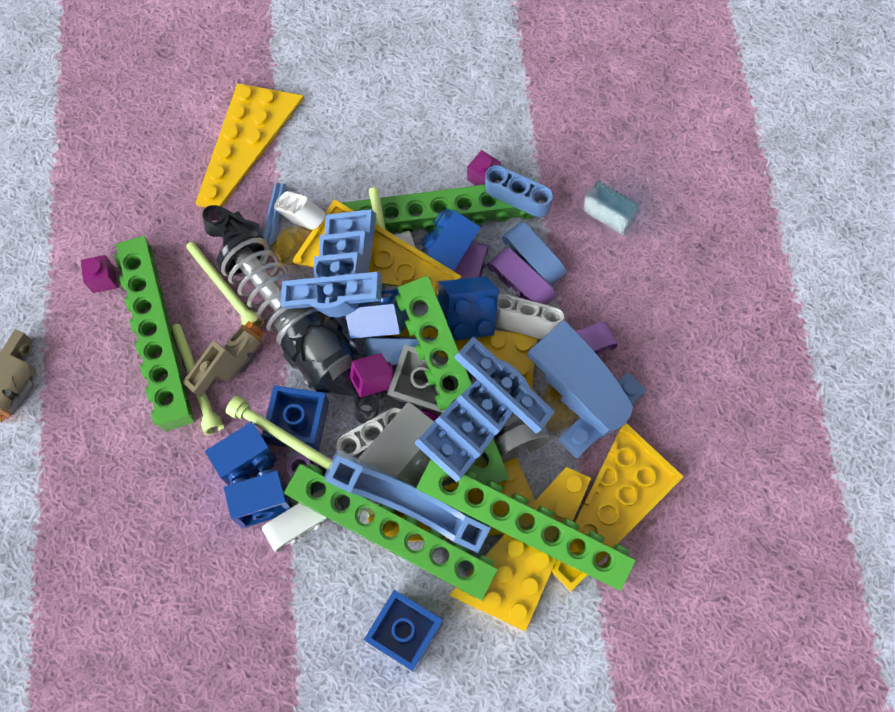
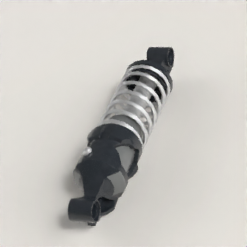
M217 205L207 206L202 212L206 233L212 237H223V244L216 260L217 268L224 276L228 277L230 284H239L237 291L239 295H249L248 307H259L257 312L258 319H269L266 327L267 330L278 331L276 341L284 351L283 357L293 369H299L306 378L304 383L309 388L313 387L316 392L352 396L354 399V416L360 423L364 424L378 415L379 409L378 395L384 391L360 398L350 379L352 361L365 358V356L358 353L356 350L358 346L353 340L349 341L344 336L340 323L335 317H329L314 307L293 309L281 307L282 282L279 285L276 280L283 278L282 281H287V278L291 280H297V278L288 274L287 266L279 262L277 253L269 251L270 247L261 235L259 224L246 220L239 211L233 213ZM268 256H273L275 263L265 264ZM274 266L272 272L269 273L266 268ZM278 267H281L284 274L274 276ZM242 274L246 275L244 278L239 280H233L232 278L235 276H240ZM250 280L255 288L243 292L242 287ZM260 292L265 299L252 304V299ZM269 304L274 311L262 316L263 309ZM363 405H369L373 409L370 411H364L360 407Z

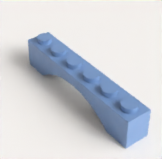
M337 449L325 473L326 482L350 493L366 497L398 510L431 527L453 542L477 553L491 529L489 525L417 490L416 486Z

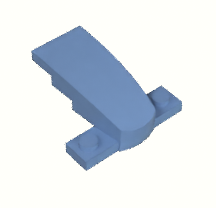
M372 209L326 215L325 235H319V256L314 257V278L282 281L281 307L285 309L314 307L329 317H342L355 312L359 303L381 301L382 274L379 272L368 273L376 213Z
M565 320L530 349L526 355L545 373L543 379L563 396L560 401L580 417L558 439L577 459L598 438L608 436L623 426L631 416L632 405L647 391L629 372L617 381L598 355Z
M474 336L454 358L477 380L414 443L456 482L462 478L473 462L483 453L494 436L501 431L512 412L535 433L542 430L555 413L549 405L529 388V384L517 369L496 358Z

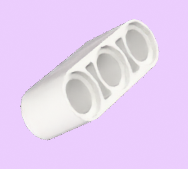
M288 191L284 192L274 205V208L293 224L310 230L317 228L325 217V212L306 196Z
M506 294L498 295L495 327L543 339L564 320L563 311L556 307Z
M389 409L342 435L337 441V449L343 451L346 445L355 444L357 446L356 450L349 455L359 458L373 442L366 438L368 433L372 431L381 433L401 409Z
M326 488L313 494V497H322L326 492ZM337 501V503H336V508H337V510L343 511L342 507L340 506L339 502ZM299 503L266 523L262 527V531L274 552L278 553L283 551L282 547L289 543L291 545L304 538L306 536L305 533L313 528L317 530L330 521L328 518Z

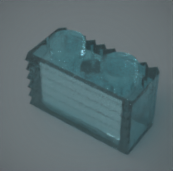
M601 180L597 181L586 195L583 211L622 235L627 232L635 221L639 209V203L635 204V201L622 196V193L618 194V191H614V188L601 183Z

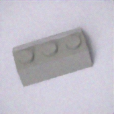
M404 344L387 394L388 398L406 404L409 402L416 407L440 415L445 411H440L435 396L439 395L435 384L430 386L425 371L429 369L426 360L420 361L416 349ZM436 354L432 357L434 364L437 366H443L448 362V358ZM466 369L471 384H473L477 379ZM447 377L442 382L443 388L447 391H454L458 387V383L453 377Z
M408 402L358 459L417 487L431 458L414 443L434 421Z

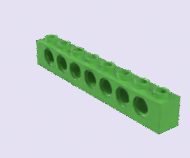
M485 185L380 198L385 228L390 233H402L405 231L412 233L413 230L419 229L433 231L436 227L434 221L439 214L436 212L437 210H454L477 225H482L486 221L491 220L506 222L510 218L520 217L521 219L533 217V215L488 195L485 191ZM515 190L514 192L522 193L523 191ZM370 199L341 202L353 211L372 209ZM485 204H492L493 206H492V207H486V206H484V205H485ZM461 207H468L469 209H468V210H461L460 208H461ZM413 213H421L419 216H412ZM389 216H397L395 219H388Z
M145 236L117 243L118 253L114 256L117 266L122 269L123 273L119 278L123 289L127 291L128 295L124 298L125 304L133 316L130 319V325L138 338V341H135V347L138 355L142 356L143 359L140 369L149 387L145 388L148 400L153 402L152 420L155 426L158 425L163 431L194 423L152 246ZM146 286L143 290L138 291L140 287ZM151 307L150 311L143 313L146 308ZM157 329L153 335L148 336L151 330ZM162 351L160 357L153 359L157 352ZM168 374L164 381L158 382L162 375ZM174 397L169 405H164L167 398Z
M428 276L399 286V295L395 296L400 311L406 310L409 320H406L405 324L410 336L416 335L419 343L415 346L420 361L426 360L429 369L425 371L430 386L435 384L439 395H436L435 399L440 411L446 410L472 384L466 369L454 358L458 354V349ZM418 303H423L427 306L428 311L425 315L418 316L413 312V307ZM426 328H434L438 333V337L433 341H428L423 337L422 333ZM438 352L444 353L448 358V362L443 366H437L432 360L434 354ZM447 377L455 378L458 383L457 389L454 391L445 390L442 385L443 380ZM492 439L483 451L488 458L486 466L478 468L473 463L469 467V470L479 474L477 480L485 484L489 480L500 483L509 479L495 441Z
M430 459L416 487L417 490L619 591L622 590L636 561L629 555L631 550L617 543L612 547L604 543L605 537L591 530L586 534L578 530L579 524L567 518H564L562 522L553 517L555 512L539 505L538 509L527 505L529 499L515 492L511 497L502 492L503 486L491 480L485 484L477 480L479 474L469 469L458 480V486L455 489L447 490L443 487L442 480L448 474ZM480 488L483 491V498L479 502H471L467 498L470 489ZM499 500L508 503V510L503 515H497L493 512V505ZM524 513H530L533 516V522L529 527H521L518 524L519 517ZM549 526H556L558 528L557 537L552 540L545 539V529ZM577 538L582 539V549L578 552H571L569 549L571 541ZM601 551H606L608 553L606 563L602 565L596 564V555Z
M309 464L308 467L299 465L284 491L287 497L480 601L483 600L498 570L493 567L494 561L483 555H479L476 558L468 554L470 549L456 542L453 545L443 540L445 536L432 528L428 532L421 529L419 521L408 515H405L403 519L395 515L396 510L381 503L378 506L366 497L350 493L326 482L325 477L322 476L324 471L312 464ZM318 484L325 485V494L319 498L313 497V488ZM348 497L350 499V506L344 511L337 510L336 503L338 499ZM365 510H372L375 513L374 520L369 524H364L360 521V515ZM388 523L399 525V532L396 536L388 537L384 534V528ZM417 535L424 539V545L420 550L409 548L408 542L411 537ZM437 549H445L449 553V559L443 564H438L433 560V553ZM460 563H471L474 573L470 577L460 576L457 570Z

